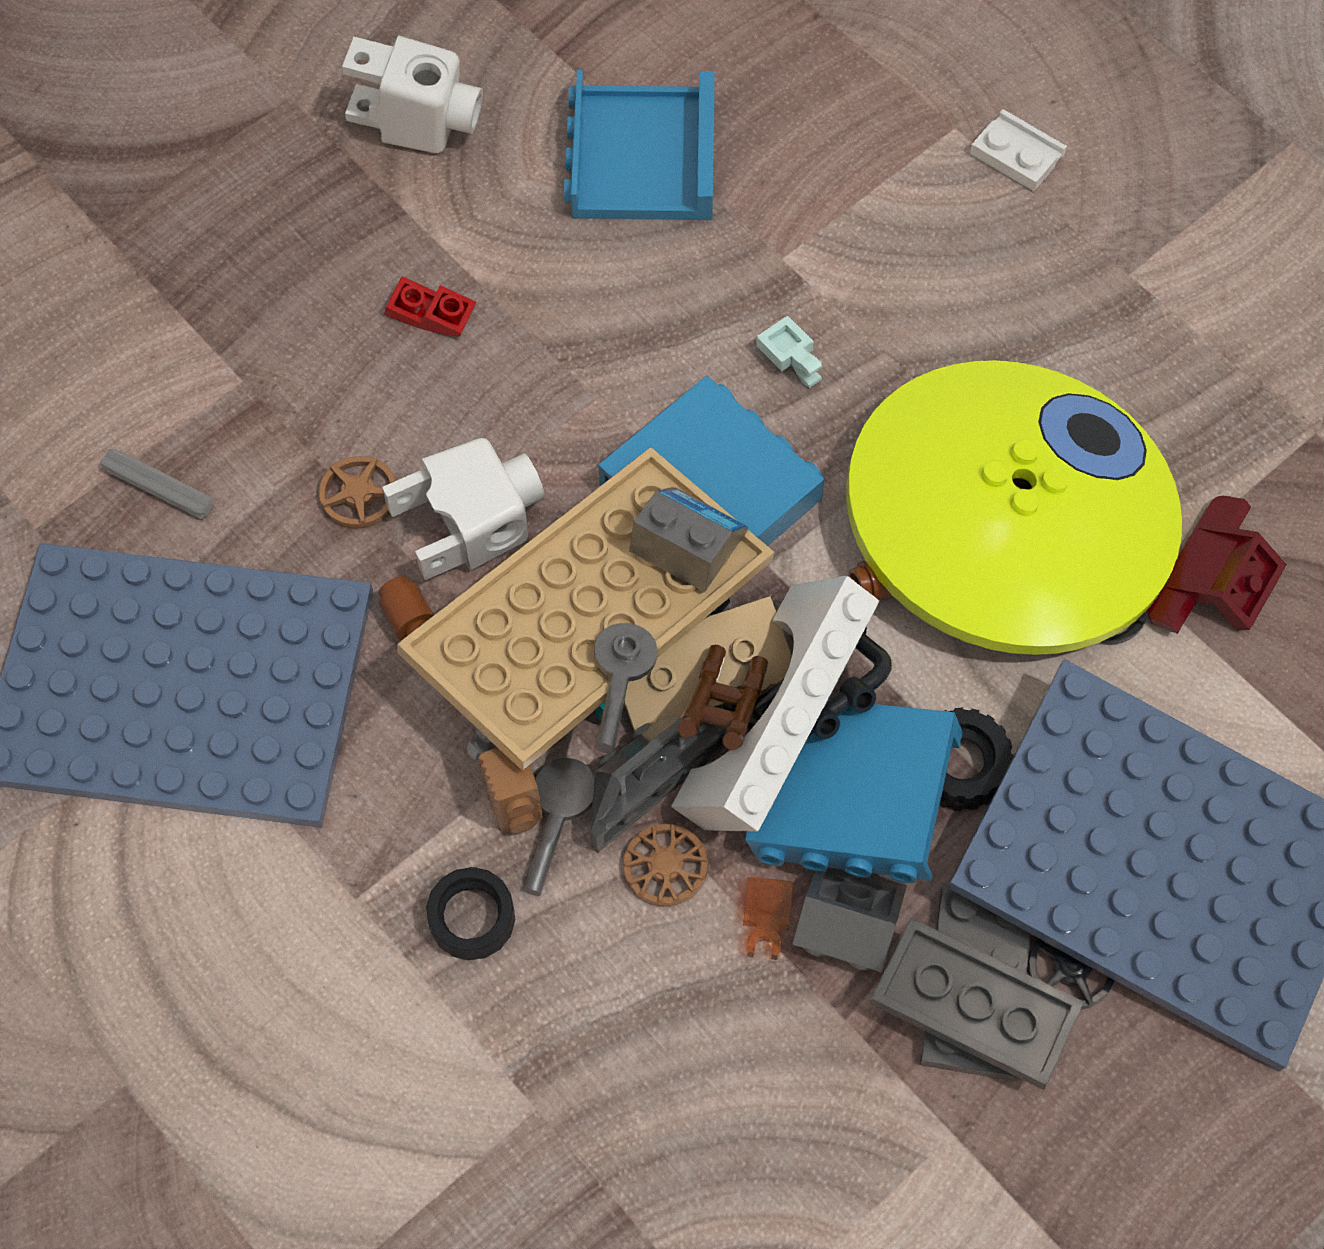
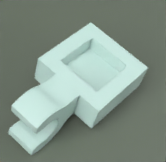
M786 316L756 336V346L781 371L792 366L800 381L808 388L822 380V377L817 373L822 368V364L814 355L810 354L813 351V340L789 316Z

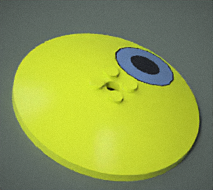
M971 361L938 368L912 379L890 394L871 414L856 441L848 467L846 505L850 526L866 563L872 568L877 579L904 607L929 625L964 642L990 650L1029 655L1057 654L1079 650L1100 643L1133 624L1147 611L1163 589L1178 557L1182 537L1180 498L1168 464L1157 445L1138 422L1113 400L1075 378L1040 366L1011 361ZM1012 479H1025L1031 484L1032 489H1019L1014 485Z

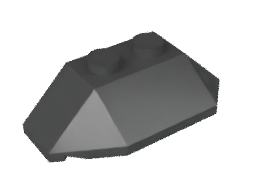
M663 716L653 725L646 723L633 734L631 743L620 752L614 750L608 753L599 762L598 770L595 771L591 820L592 847L599 853L686 780L691 769L702 767L725 748L723 737L727 729L702 722L696 735L684 738L678 732V725L682 717Z

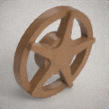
M366 456L349 457L334 465L332 464L323 476L319 486V498L326 515L335 523L349 528L369 527L382 521L390 513L386 504L377 513L369 517H365V508L374 502L375 497L385 498L382 487L374 486L371 480L375 469L382 472L389 480V483L396 481L388 466L376 458ZM353 466H367L361 474L349 476L342 471ZM336 476L343 483L341 492L326 499L327 488L331 480ZM345 503L348 507L357 509L359 519L343 517L333 511L331 507Z

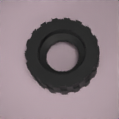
M963 707L954 708V710L948 712H955L963 732L961 740L970 741L979 747L984 757V766L976 776L969 779L955 778L946 772L939 806L943 808L947 806L955 811H961L962 809H969L971 811L978 809L983 804L986 806L990 803L1013 758V754H1011L1012 743L1005 735L1006 730L1003 726H999L990 715L987 714L986 716L979 713L980 710L972 708L971 710H964Z

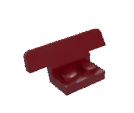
M1218 496L1210 502L1177 558L1172 573L1163 589L1148 608V616L1153 625L1178 634L1195 603L1198 602L1202 604L1213 603L1237 631L1251 629L1287 564L1259 532L1239 529L1251 508L1245 499Z

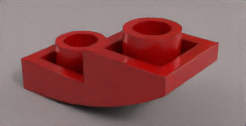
M401 276L385 307L384 315L423 330L460 337L476 306V301L440 285L436 292Z

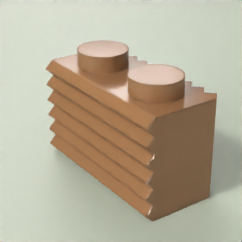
M498 747L482 752L478 759L484 786L491 807H493L494 815H496L500 831L505 833L511 831L516 834L532 829L543 818L538 786L530 765L522 771Z

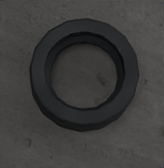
M480 868L456 869L442 877L431 890L426 905L428 925L439 947L451 956L465 960L487 958L499 951L511 937L515 924L514 905L510 891L502 879L492 872ZM478 889L485 891L493 897L497 904L498 917L496 924L488 933L477 938L465 939L453 934L448 929L444 919V911L448 901L456 894L465 890Z

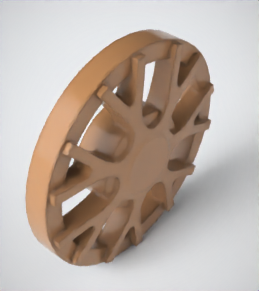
M658 824L642 830L631 840L625 851L623 867L627 884L640 899L657 906H674L689 900L701 889L707 876L708 859L702 842L690 830L674 824ZM670 833V846H659L656 835ZM684 839H687L694 847L685 854H681L676 847ZM642 842L653 848L649 857L635 851ZM698 851L699 856H693ZM632 856L637 858V860L631 861ZM684 862L701 863L700 873L684 871ZM643 864L648 865L649 873L633 878L631 867ZM681 877L688 889L676 895L670 883L677 881ZM652 879L663 884L659 896L646 892ZM688 879H695L696 881L692 885ZM645 882L643 888L638 883ZM669 891L671 896L664 897L665 892Z

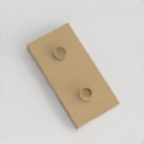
M771 596L704 618L656 659L655 666L649 674L641 679L629 681L624 706L633 733L646 723L653 725L663 716L682 717L684 715L711 645H720L726 650L717 683L732 687L743 686L751 659L754 656H762L769 663L761 691L771 688L785 678L792 655L782 628L772 621L776 610ZM710 699L708 705L717 707L723 705V702Z

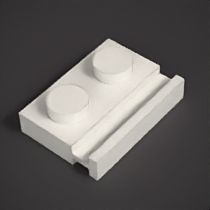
M1002 109L998 118L995 121L993 120L972 143L970 154L1034 192L1055 168L1058 160L1065 156L1067 146Z

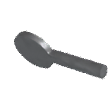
M618 623L611 625L598 635L595 642V662L599 669L611 678L596 743V749L603 753L614 751L628 682L641 679L649 674L654 668L657 659L658 649L655 639L647 630L635 624Z
M560 758L549 762L539 771L535 779L540 795L541 808L548 815L524 887L525 892L535 896H540L564 821L583 815L593 805L595 777L587 765L572 758Z

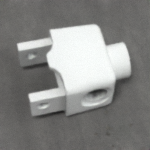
M400 35L397 37L394 47L353 37L342 65V74L379 83L380 90L356 84L345 112L346 121L380 129L383 143L431 153H440L444 150L451 129L473 134L481 110L483 89L459 83L460 60L456 53ZM358 60L368 61V63L364 65L357 64L356 62ZM362 106L369 107V110L361 111L359 110V108Z
M478 438L422 458V470L382 487L386 505L392 517L429 501L433 510L442 517L450 533V536L415 551L419 570L425 581L466 563L471 571L523 544L528 538L525 508L545 499L542 483L529 457L523 453L501 463L493 446L485 438Z

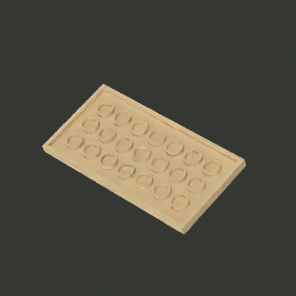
M652 447L397 644V653L522 771L606 701L611 678L599 669L594 659L596 639L605 628L618 623H631L644 628L656 641L658 658L773 560L774 551L748 530L707 590L703 592L630 552L633 521L653 494L662 489L676 487L735 519Z

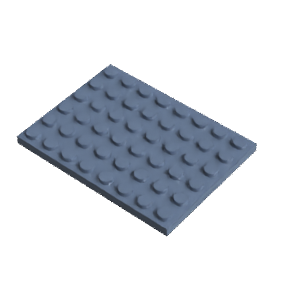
M40 543L0 678V787L322 828L372 600V584Z
M1064 659L1038 706L947 888L1275 1070L1281 1071L1285 1069L1324 979V799Z

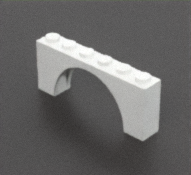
M848 576L791 585L772 620L794 638L791 662L780 689L759 721L745 735L741 747L729 750L723 756L705 766L691 769L671 806L673 809L703 830L759 831L879 603L877 598Z

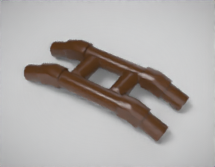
M715 644L709 647L692 698L678 725V732L684 738L692 737L698 733L702 722L726 728L723 744L727 749L735 750L743 744L769 663L762 656L752 657L742 689L717 683L726 650L724 647ZM712 699L735 705L736 708L732 712L710 706L708 703Z

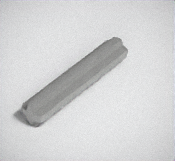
M109 449L102 458L101 464L106 472L199 519L206 518L213 508L214 503L209 495L117 449Z

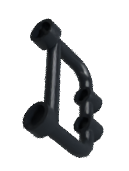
M867 627L855 648L874 664L873 668L863 677H850L841 684L839 694L826 702L808 738L814 733L822 739L834 736L840 727L839 715L850 707L859 713L870 710L875 704L876 693L874 690L887 680L892 670V660L886 650L866 635ZM784 678L759 695L749 722L750 726L754 727L765 713L780 689ZM723 703L724 710L735 711V705Z

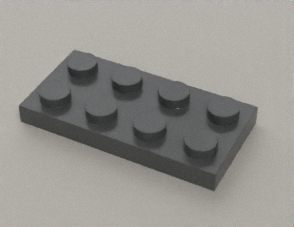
M943 883L936 930L1027 973L1030 933L947 888L948 884ZM924 1031L920 1066L1014 1081L1016 1076Z
M913 918L910 919L870 1004L1042 1090L1048 1084L1084 1003L1082 1000Z

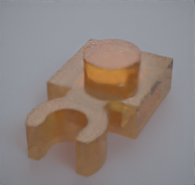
M748 877L743 926L756 927L747 938L746 953L748 957H754L755 945L758 942L766 941L772 946V960H778L782 942L775 929L787 931L789 929L793 881Z

